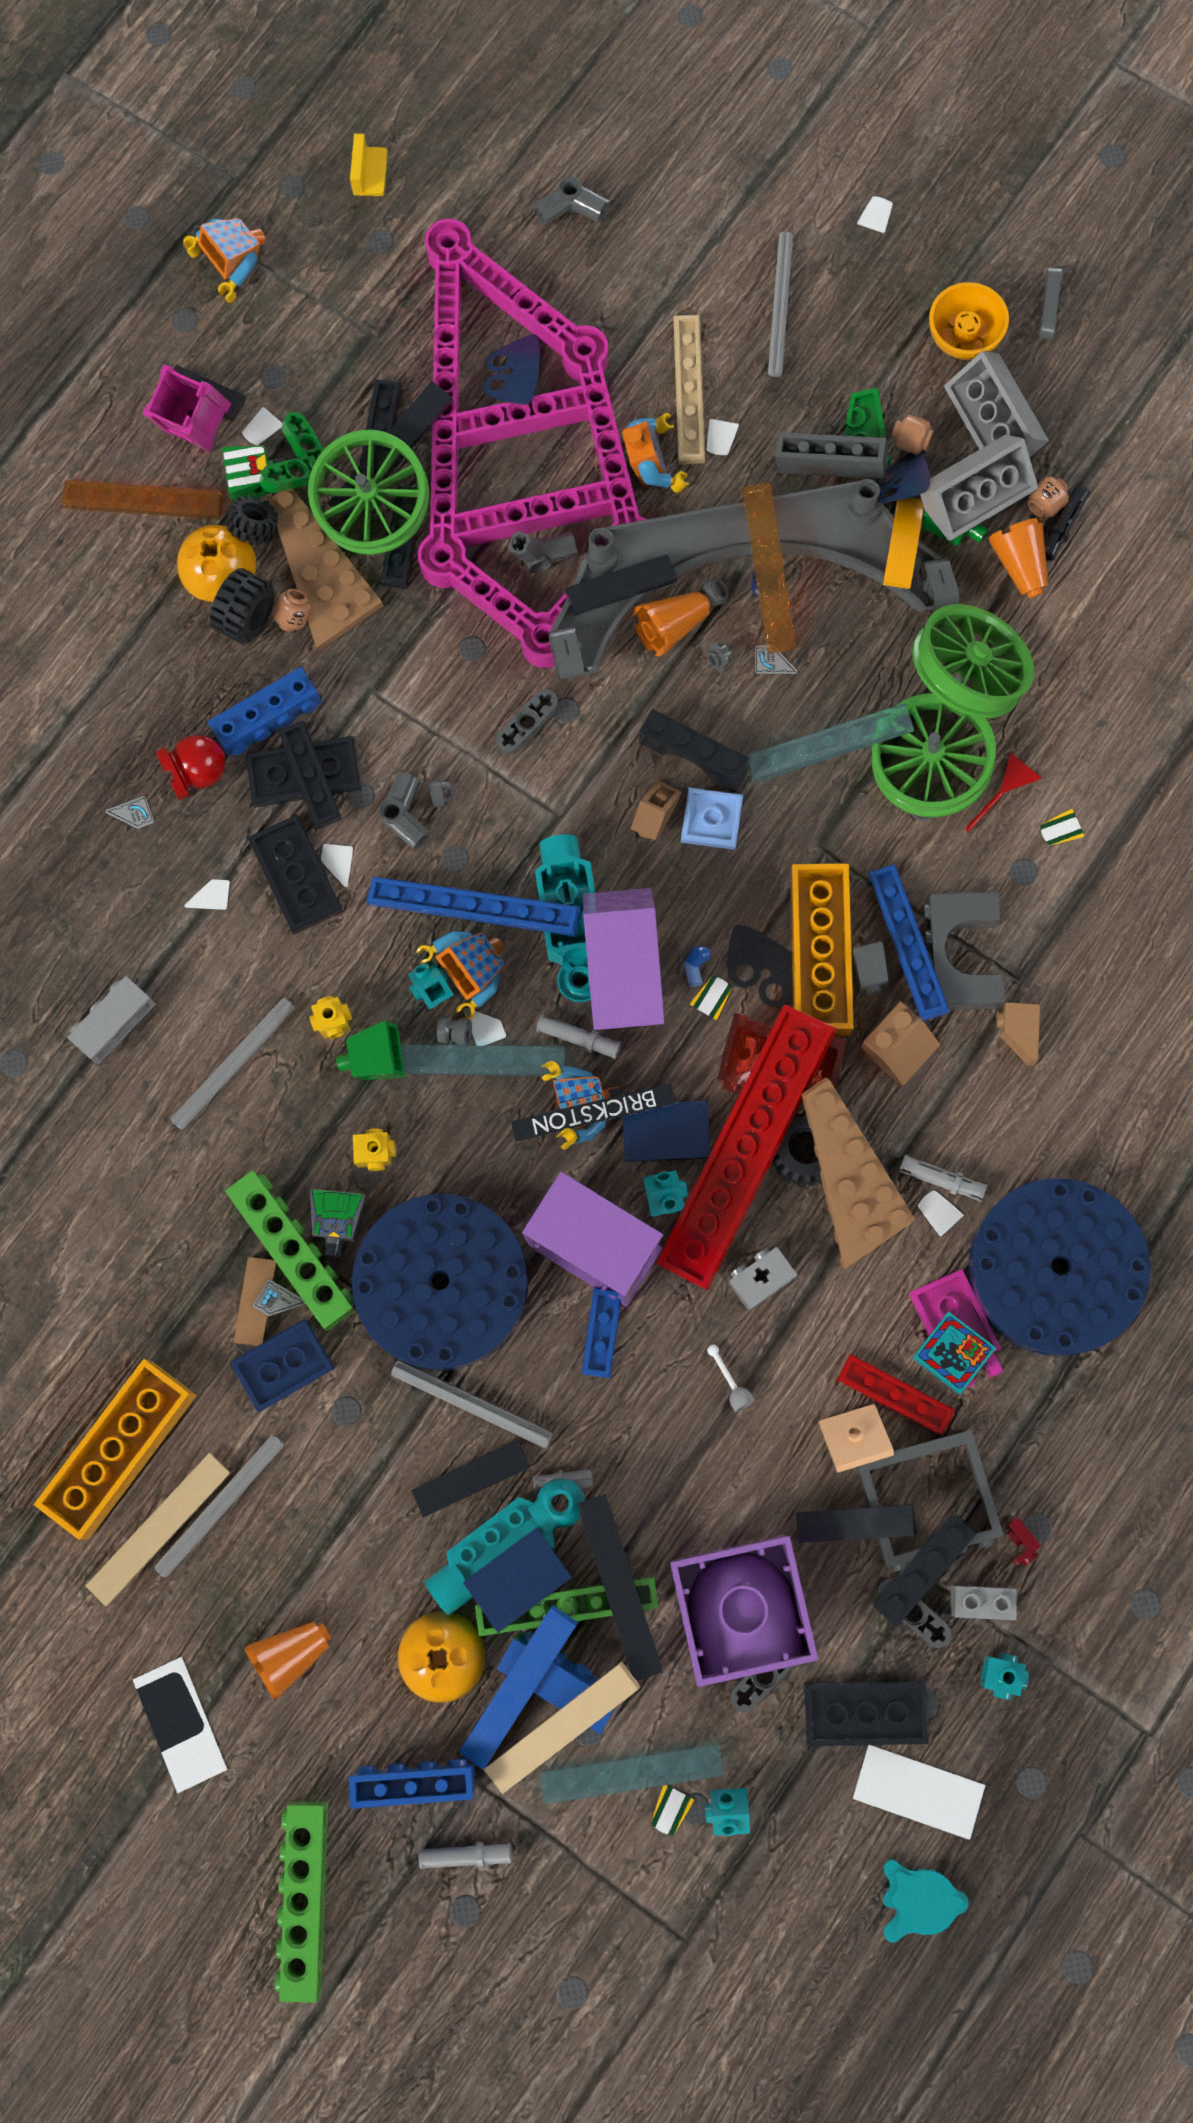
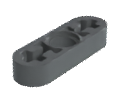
M1049 266L1047 268L1038 339H1053L1062 268Z
M542 689L538 691L497 734L496 742L502 754L511 756L518 753L557 712L558 698L552 690ZM543 699L547 701L548 699H551V706L548 707L547 705H545L541 708L540 700ZM540 708H541V710H540V716H542V717H539V715L537 714V711H538ZM525 716H530L535 719V724L533 727L526 729L520 725V720ZM516 727L519 733L514 737V745L507 744L504 746V738L511 739L515 735V729L513 728Z
M892 1578L883 1579L878 1584L877 1596ZM920 1600L917 1605L922 1609L921 1618L918 1621L911 1622L905 1617L903 1622L928 1645L935 1648L946 1646L951 1639L950 1627ZM928 1615L933 1617L932 1620L928 1621L933 1627H943L941 1634L944 1638L941 1641L938 1639L932 1641L930 1639L932 1633L926 1627H923L922 1632L918 1630V1627L926 1622Z
M793 1666L785 1667L780 1673H778V1670H772L774 1676L768 1684L759 1683L756 1679V1674L743 1677L731 1690L730 1700L733 1707L740 1712H749L754 1709ZM751 1678L754 1685L763 1691L757 1695L754 1690L749 1695L751 1703L747 1705L743 1702L739 1705L737 1704L739 1698L736 1693L739 1690L746 1692L751 1687L746 1681Z

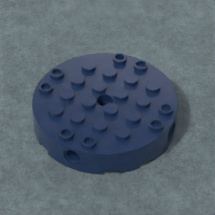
M1051 1178L1020 1186L1003 1197L989 1210L977 1227L971 1242L968 1257V1277L970 1286L990 1326H993L1007 1341L1019 1348L1039 1355L1064 1357L1078 1355L1104 1346L1122 1334L1131 1325L1141 1310L1147 1296L1150 1282V1258L1140 1227L1129 1211L1117 1199L1102 1189L1082 1181ZM1058 1260L1063 1265L1064 1272L1062 1275H1057L1053 1272L1051 1268L1052 1261Z
M429 1194L415 1197L395 1206L372 1226L363 1239L355 1259L352 1289L359 1318L369 1335L380 1347L409 1365L428 1370L447 1371L465 1368L484 1358H488L506 1343V1340L517 1328L523 1316L528 1297L529 1277L526 1259L521 1246L508 1225L495 1212L483 1204L463 1196ZM442 1275L449 1278L448 1286L443 1290H437L434 1285L436 1278Z

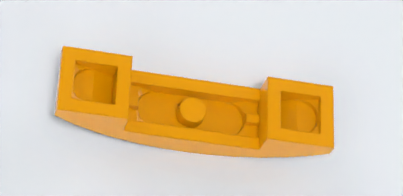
M905 498L897 500L883 585L910 589L924 509L922 499Z

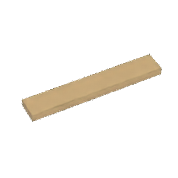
M700 315L673 316L678 465L705 464Z
M209 1453L86 1584V1587L106 1607L109 1606L232 1473L212 1453Z
M621 1661L487 1765L484 1771L499 1791L504 1794L640 1688L639 1683Z

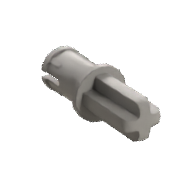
M559 1470V1473L533 1476L535 1495L539 1494L540 1489L547 1482L556 1478H566L574 1481L580 1488H589L593 1484L591 1470L563 1473V1470Z

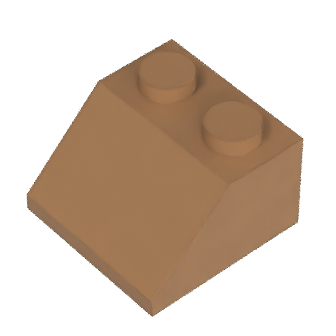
M900 1001L866 1038L860 1050L903 1087L938 1049L940 1044L924 1021H921L920 1017Z

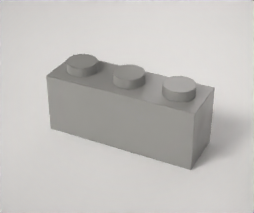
M126 976L122 980H117L110 987V993L91 1007L90 1014L83 1021L80 1020L73 1025L70 1035L67 1037L97 1065L156 1005L149 996Z

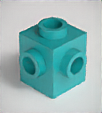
M432 960L429 963L418 965L413 972L408 974L413 983L409 986V989L417 1001L423 999L429 1010L453 996L447 984L451 979L444 968H437Z
M676 1170L643 1177L651 1217L672 1214L683 1210V1198L688 1197L685 1180L679 1181Z
M1000 1653L999 1658L985 1655L980 1686L994 1690L993 1696L1011 1700L1012 1695L1021 1696V1691L1026 1690L1029 1672L1025 1671L1026 1665L1018 1663V1656ZM1008 1672V1678L1003 1681L1004 1673Z
M747 1788L710 1790L711 1803L705 1804L706 1823H712L713 1836L750 1834Z

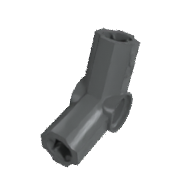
M573 176L563 178L559 183V188L533 204V210L542 225H548L566 212H578L599 223L604 220L610 207V201L582 187L580 180Z
M518 531L512 534L511 541L508 543L510 552L526 563L530 573L543 572L552 563L578 556L576 543L571 532L543 540L541 537L533 538L529 534Z
M398 772L386 800L380 804L379 814L385 827L392 830L415 851L418 848L420 849L431 835L408 812L420 781L410 774ZM392 810L399 811L398 816L395 818L386 817L388 812Z

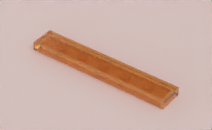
M65 480L61 505L65 509L220 520L223 494L221 491Z
M764 483L743 487L742 494L768 654L796 649L771 484Z

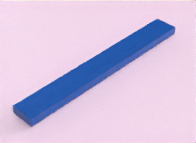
M380 877L372 878L366 902L370 906L570 936L577 935L582 913L580 906Z

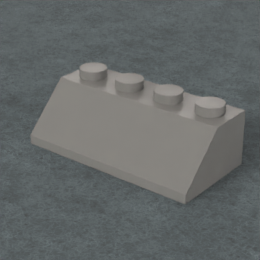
M981 351L944 385L979 449L1004 435L1024 438L1029 457H1031L1049 442L1000 354Z
M1004 435L930 478L928 490L920 494L925 511L948 540H952L1039 488L1024 438Z

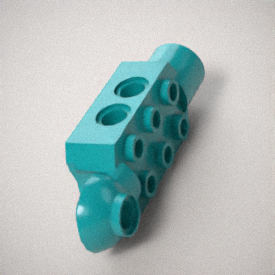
M568 834L555 835L542 840L539 844L542 865L535 870L539 901L580 906L582 913L576 936L544 932L548 960L562 965L557 975V985L560 992L571 1001L586 1002L591 1000L583 915V894L595 893L591 863L581 859L578 838L576 836ZM577 978H584L588 981L582 987L573 984Z
M566 1478L553 1479L540 1489L535 1502L518 1497L447 1551L448 1563L424 1581L429 1592L442 1610L449 1616L473 1598L463 1582L535 1528H538L551 1548L555 1547L554 1529L567 1528L581 1518L577 1503L585 1501L581 1488L574 1481ZM558 1494L565 1495L569 1500L568 1508L563 1512L556 1511L552 1505L553 1498Z

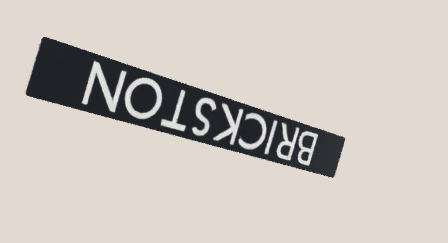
M669 1083L511 1121L515 1141L518 1142L559 1132L565 1128L572 1129L676 1104L672 1085Z

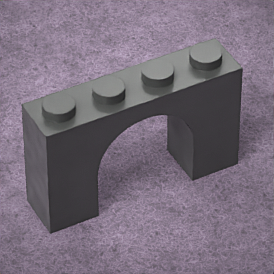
M999 893L930 894L927 903L923 904V919L928 920L929 929L924 932V943L926 947H929L930 959L949 1010L1000 1009L1005 1003L1003 975L964 974L950 964L945 954V940L953 932L963 928H994L1000 921Z

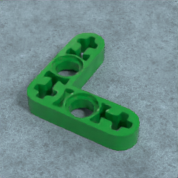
M287 413L281 428L297 458L264 467L259 482L262 488L268 492L277 493L308 485L312 468L324 450L307 419L300 413ZM308 443L313 447V450H305L300 444ZM296 469L300 471L303 476L295 477L290 473L289 470ZM330 471L326 473L324 480H327Z

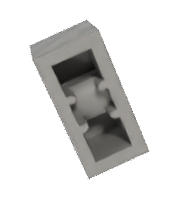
M766 1247L754 1256L755 1263L748 1268L743 1264L731 1273L733 1278L729 1281V1285L749 1312L797 1277L796 1272L777 1247L771 1251ZM755 1271L760 1273L766 1271L768 1274L766 1277L767 1283L764 1284L762 1281L756 1283L754 1280L757 1275Z
M951 1585L950 1616L1016 1621L1017 1589Z

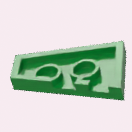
M878 387L851 393L844 436L886 438ZM888 451L887 466H888V465H891V464H890L889 451Z

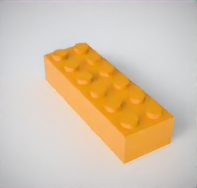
M792 864L790 888L793 1008L837 1029L835 1036H851L854 1026L849 864Z
M143 1359L33 1505L78 1540H89L197 1395L154 1362Z

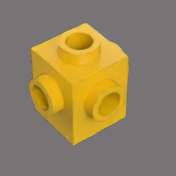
M327 996L319 999L317 1004L311 1006L313 1015L309 1016L314 1032L319 1031L324 1039H335L343 1036L345 1032L351 1031L348 1021L352 1020L348 1004H342L338 997ZM333 1014L331 1018H324L325 1016Z
M368 1129L366 1134L353 1135L354 1164L358 1168L368 1167V1171L385 1170V1166L392 1165V1157H396L395 1140H391L387 1132L383 1133V1129Z

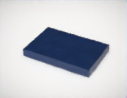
M676 1102L673 1105L623 1116L625 1162L708 1159L710 1156L708 1102Z
M307 1318L229 1362L258 1413L335 1369Z
M535 1528L465 1580L463 1584L497 1633H499L570 1580L572 1576L538 1528Z

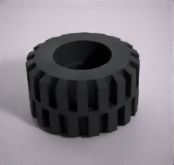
M243 568L236 569L224 580L216 593L210 615L212 629L243 645L253 641L262 631L271 614L275 597L273 584Z
M803 1110L802 1114L796 1112L771 1164L775 1166L776 1173L779 1176L785 1177L784 1181L788 1183L794 1182L796 1186L800 1187L803 1185L811 1187L815 1186V1183H822L819 1160L812 1164H803L796 1161L789 1152V1143L793 1137L800 1134L813 1136L812 1130L809 1128L806 1110Z

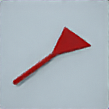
M1009 753L1000 791L968 824L965 830L969 832L1005 792L1041 780L1042 778L1012 753Z

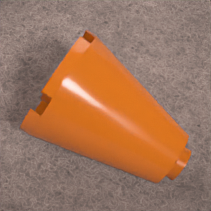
M1037 518L1025 520L1009 526L1010 529L1005 531L1004 535L1001 530L992 534L988 538L989 542L1021 595H1028L1029 599L1043 595L1045 593L1044 589L1048 587L1042 520Z
M695 591L636 606L633 609V617L637 616L639 623L635 625V629L641 642L649 652L655 650L657 652L655 656L660 657L664 655L709 615L710 601L705 594Z
M313 1621L251 1643L244 1649L268 1693L275 1700L329 1648L327 1641L331 1637L323 1623L317 1626Z

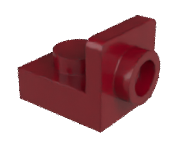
M1013 1517L1005 1523L1009 1529L1006 1534L1016 1547L1022 1545L1023 1549L1012 1557L1011 1561L1015 1565L1023 1563L1026 1566L1038 1557L1039 1554L1036 1551L1042 1546L1018 1517Z

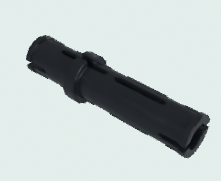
M1082 485L1075 486L1057 522L1050 527L1048 531L1049 536L1045 542L1047 561L1055 560L1062 544L1068 541L1070 537L1069 532L1091 495L1088 488Z

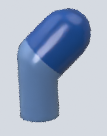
M694 947L684 962L689 987H697L703 984L699 968L703 962H706L711 957L710 950L707 947Z

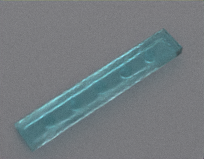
M906 703L746 755V757L750 758V771L754 783L913 732L914 729Z
M401 1045L405 1074L543 1076L550 1074V1070L546 1067L542 1068V1064L554 1061L558 1065L565 1066V1047Z
M719 1743L541 1771L539 1773L544 1804L724 1776Z

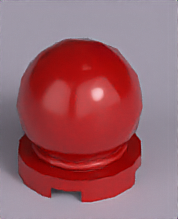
M204 735L186 736L176 744L173 752H167L165 746L155 752L164 772L171 771L174 779L170 780L171 786L179 800L190 797L187 792L190 787L196 789L211 787L221 778L226 769L224 750L211 737Z

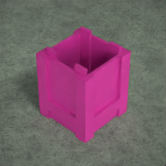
M164 364L160 372L161 378L149 405L146 404L142 414L165 433L172 436L175 435L199 446L205 451L211 452L214 445V436L224 413H228L231 403L212 385L203 381L201 383L194 381Z

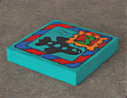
M948 1311L912 1359L957 1394L961 1395L995 1351L996 1347Z

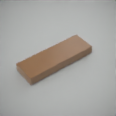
M248 1257L233 1343L258 1346L265 1342L269 1316L254 1308L253 1305L267 1281L272 1280L275 1282L278 1265L275 1260Z

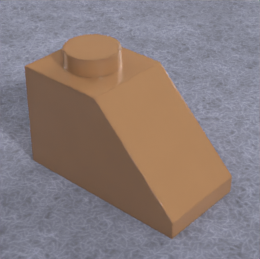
M657 781L640 801L631 830L638 832L644 838L656 840L665 829L681 797L682 791Z
M1005 1002L1001 1011H997L996 1028H1000V1037L1027 1066H1034L1038 1061L1040 1005Z

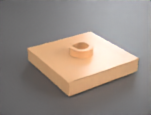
M875 1404L819 1421L821 1432L837 1473L894 1456L893 1447Z

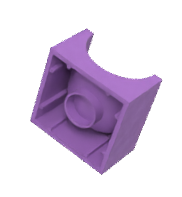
M651 888L583 894V915L594 1030L664 1024L656 915Z
M562 1172L559 1173L522 1232L530 1248L591 1286L601 1288L603 1291L606 1289L616 1291L619 1294L617 1298L621 1300V1304L625 1307H628L663 1250V1247L658 1245L663 1234Z
M779 1536L670 1561L697 1687L818 1660L790 1536Z

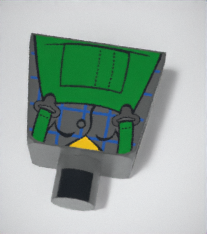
M311 1189L312 1235L317 1239L326 1240L325 1256L341 1257L343 1241L356 1242L358 1239L369 1198L366 1194Z

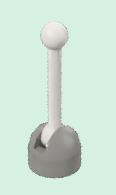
M710 1345L707 1349L708 1354L714 1357L733 1390L729 1399L733 1410L738 1412L754 1403L755 1399L746 1388L737 1387L718 1354V1346Z

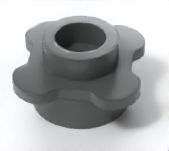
M710 643V650L706 653L708 662L712 667L717 668L720 673L725 672V666L732 661L731 652L722 643Z

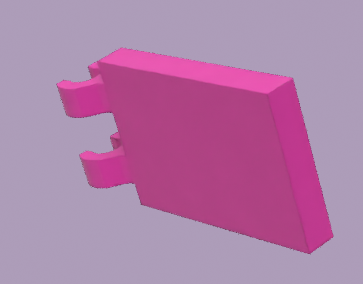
M962 1269L909 1292V1297L928 1336H930L949 1311L996 1347L984 1364L989 1378L1003 1371L994 1354L1000 1351L1001 1347ZM974 1378L965 1389L974 1386L976 1383Z

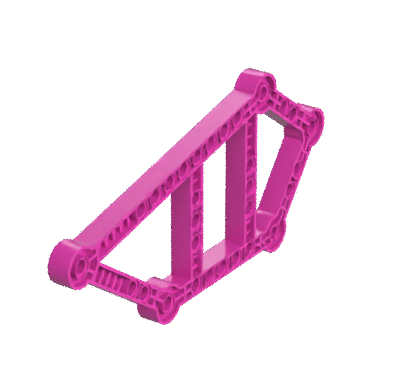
M447 218L432 224L426 232L424 241L429 264L435 270L433 382L441 389L450 387L451 389L445 392L453 401L445 410L450 411V413L446 415L441 414L432 425L430 535L421 542L418 549V561L426 581L439 588L453 587L520 640L523 655L529 663L540 668H550L555 666L550 641L541 643L539 639L542 637L549 638V632L566 602V593L549 612L535 613L467 559L465 547L509 538L518 531L527 534L612 515L613 524L611 526L647 520L638 514L605 382L604 373L609 364L608 341L604 333L598 328L589 325L577 327L472 245L470 231L464 223ZM462 278L561 355L562 365L566 374L572 379L579 381L580 386L533 396L527 405L506 402L459 413ZM584 352L590 353L588 355H581ZM601 399L599 402H593L592 400ZM543 410H548V411H550L549 413H546V414L540 413V412L543 411ZM517 416H523V417H524V418H522V419H514V418L517 417ZM588 420L603 481L457 514L459 449ZM491 422H499L496 425H489ZM600 422L608 423L604 426L598 425ZM445 435H449V436H450V437L447 438V439H441L442 436H445ZM613 446L612 449H604L603 447ZM445 459L450 460L448 463H440ZM612 469L619 470L617 473H610L609 471ZM442 484H449L446 488H440ZM624 493L625 496L616 497L615 494ZM568 504L573 505L570 509L563 508V506ZM443 508L449 509V511L445 513L439 512V510ZM540 510L547 511L544 515L537 514ZM514 516L522 517L517 521L510 520ZM440 558H449L446 562H438ZM482 589L489 590L487 594H478V591ZM502 605L510 606L509 609L505 611L498 610V608Z

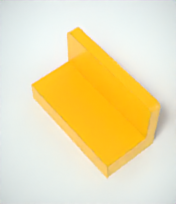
M354 134L350 173L353 194L384 196L388 151L384 147H367L364 134Z

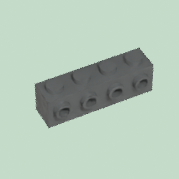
M779 432L775 453L778 473L885 479L888 460L886 438Z

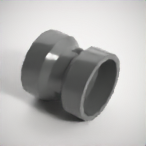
M442 1015L437 1027L438 1042L445 1044L456 1042L457 1045L468 1046L472 1035L471 1019L460 1018L459 1020H454L452 1016Z

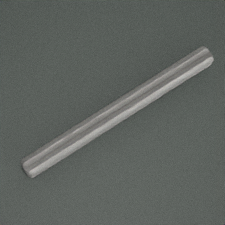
M784 231L779 234L768 367V374L771 377H780L783 371L793 234Z
M282 998L171 1117L172 1123L179 1129H184L294 1011L295 1007L288 999Z
M400 1360L393 1366L391 1375L543 1448H546L551 1441L552 1432Z
M272 1435L155 1565V1570L161 1576L167 1577L284 1447V1443L277 1436Z

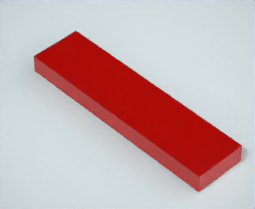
M849 1354L836 1381L940 1436L943 1435L955 1411L950 1406L852 1354Z

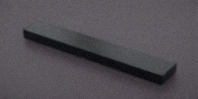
M431 381L388 433L399 438L412 449L452 403L453 399ZM379 445L374 448L373 478L391 452V448ZM400 453L397 455L382 481L388 478L405 458ZM368 456L358 467L360 473L364 474L365 477H367ZM356 470L350 476V478L353 480H355V477L358 475ZM345 482L341 487L355 489V487L349 484L348 482ZM333 496L327 504L333 508L353 496ZM356 505L339 515L347 521Z
M604 1494L577 1503L632 1676L636 1681L663 1673L607 1495Z

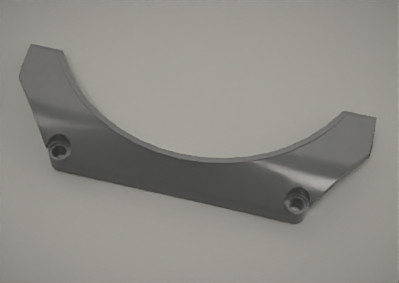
M864 479L857 482L597 528L590 533L589 554L585 555L573 585L667 554L678 577L689 570L710 562L734 556L766 553L802 555L831 561L858 571L883 585L894 517L881 502H878L879 485L873 480ZM918 541L910 589L884 585L919 612L959 604V590L949 559L940 557L920 541ZM657 589L576 616L567 597L549 632L550 647L559 680L596 674L606 648L618 628L633 609Z

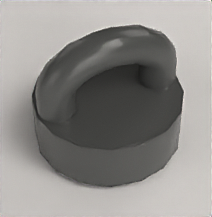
M713 577L706 581L702 587L701 594H705L709 599L710 608L719 606L728 600L727 586L720 578Z
M437 779L431 780L428 783L431 802L434 808L443 807L444 803L454 798L455 788L450 782H440ZM442 789H448L446 796H443Z

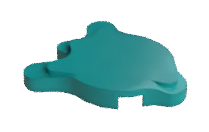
M889 1859L884 1863L883 1870L889 1879L890 1885L883 1895L882 1901L886 1907L896 1910V1914L883 1929L884 1936L889 1942H897L909 1933L922 1935L938 1934L948 1928L959 1914L967 1910V1896L955 1889L950 1881L940 1872L924 1868L917 1870L907 1869L893 1859Z

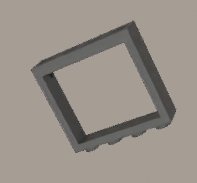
M972 1430L894 1451V1456L856 1467L867 1507L879 1506L869 1470L965 1444L990 1527L989 1530L976 1533L967 1546L979 1543L980 1548L997 1544L996 1538L1004 1536ZM889 1537L877 1538L884 1566L887 1568L893 1567L894 1572L903 1570L920 1550L916 1549L894 1556ZM966 1546L960 1554L968 1552V1547Z

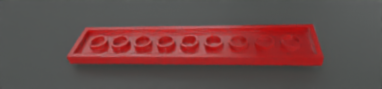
M784 1004L662 1250L657 1264L699 1287L709 1290L803 1100L802 1093L808 1090L836 1034L837 1029Z

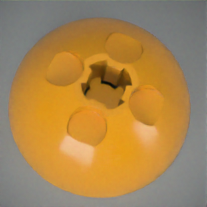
M971 282L955 284L942 291L934 300L929 315L930 331L937 346L949 356L961 360H973L981 351H993L1003 340L1009 325L1008 309L1000 295L985 285Z
M207 525L200 527L188 535L179 549L177 556L179 578L185 589L198 599L213 602L224 580L238 568H243L255 574L256 556L251 544H249L247 539H245V542L241 541V536H233V531L229 532L228 526Z
M444 1611L431 1612L421 1616L408 1627L399 1644L398 1667L401 1677L414 1694L427 1701L446 1703L464 1697L477 1685L485 1669L486 1649L482 1636H479L478 1629L471 1621L454 1612L449 1616Z

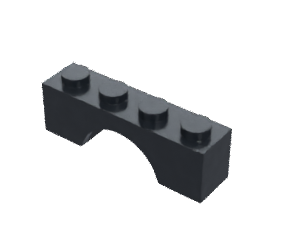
M654 709L650 711L639 730V744L661 755H676L690 761L702 769L712 781L735 793L749 769L750 758Z
M951 1509L932 1531L925 1544L900 1573L890 1580L874 1599L873 1607L894 1626L898 1627L975 1537V1529Z

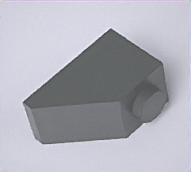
M882 941L854 948L851 956L852 974L858 994L866 993L867 996L881 993L883 991L882 988H886L888 983Z

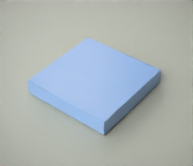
M689 787L681 843L735 850L743 795Z

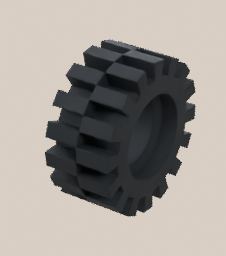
M246 495L245 499L243 496H239L238 500L235 498L231 503L226 520L227 529L229 532L233 531V536H241L240 540L243 542L247 539L249 544H254L255 541L258 545L262 544L263 541L267 543L273 537L278 522V513L274 512L275 508L273 506H267V501L260 502V498L255 497V500H253L251 496Z

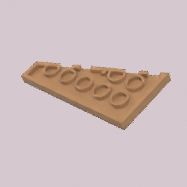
M289 489L276 493L268 501L270 506L275 508L274 512L278 513L276 526L297 590L305 593L311 603V611L307 621L317 651L319 652L382 608L383 604L338 545L324 532L312 512L294 489Z
M824 1078L802 1093L809 1128H811L814 1138L815 1154L818 1157L821 1168L820 1175L829 1214L833 1220L834 1236L841 1255V1266L847 1269L914 1222L915 1218L831 1081Z

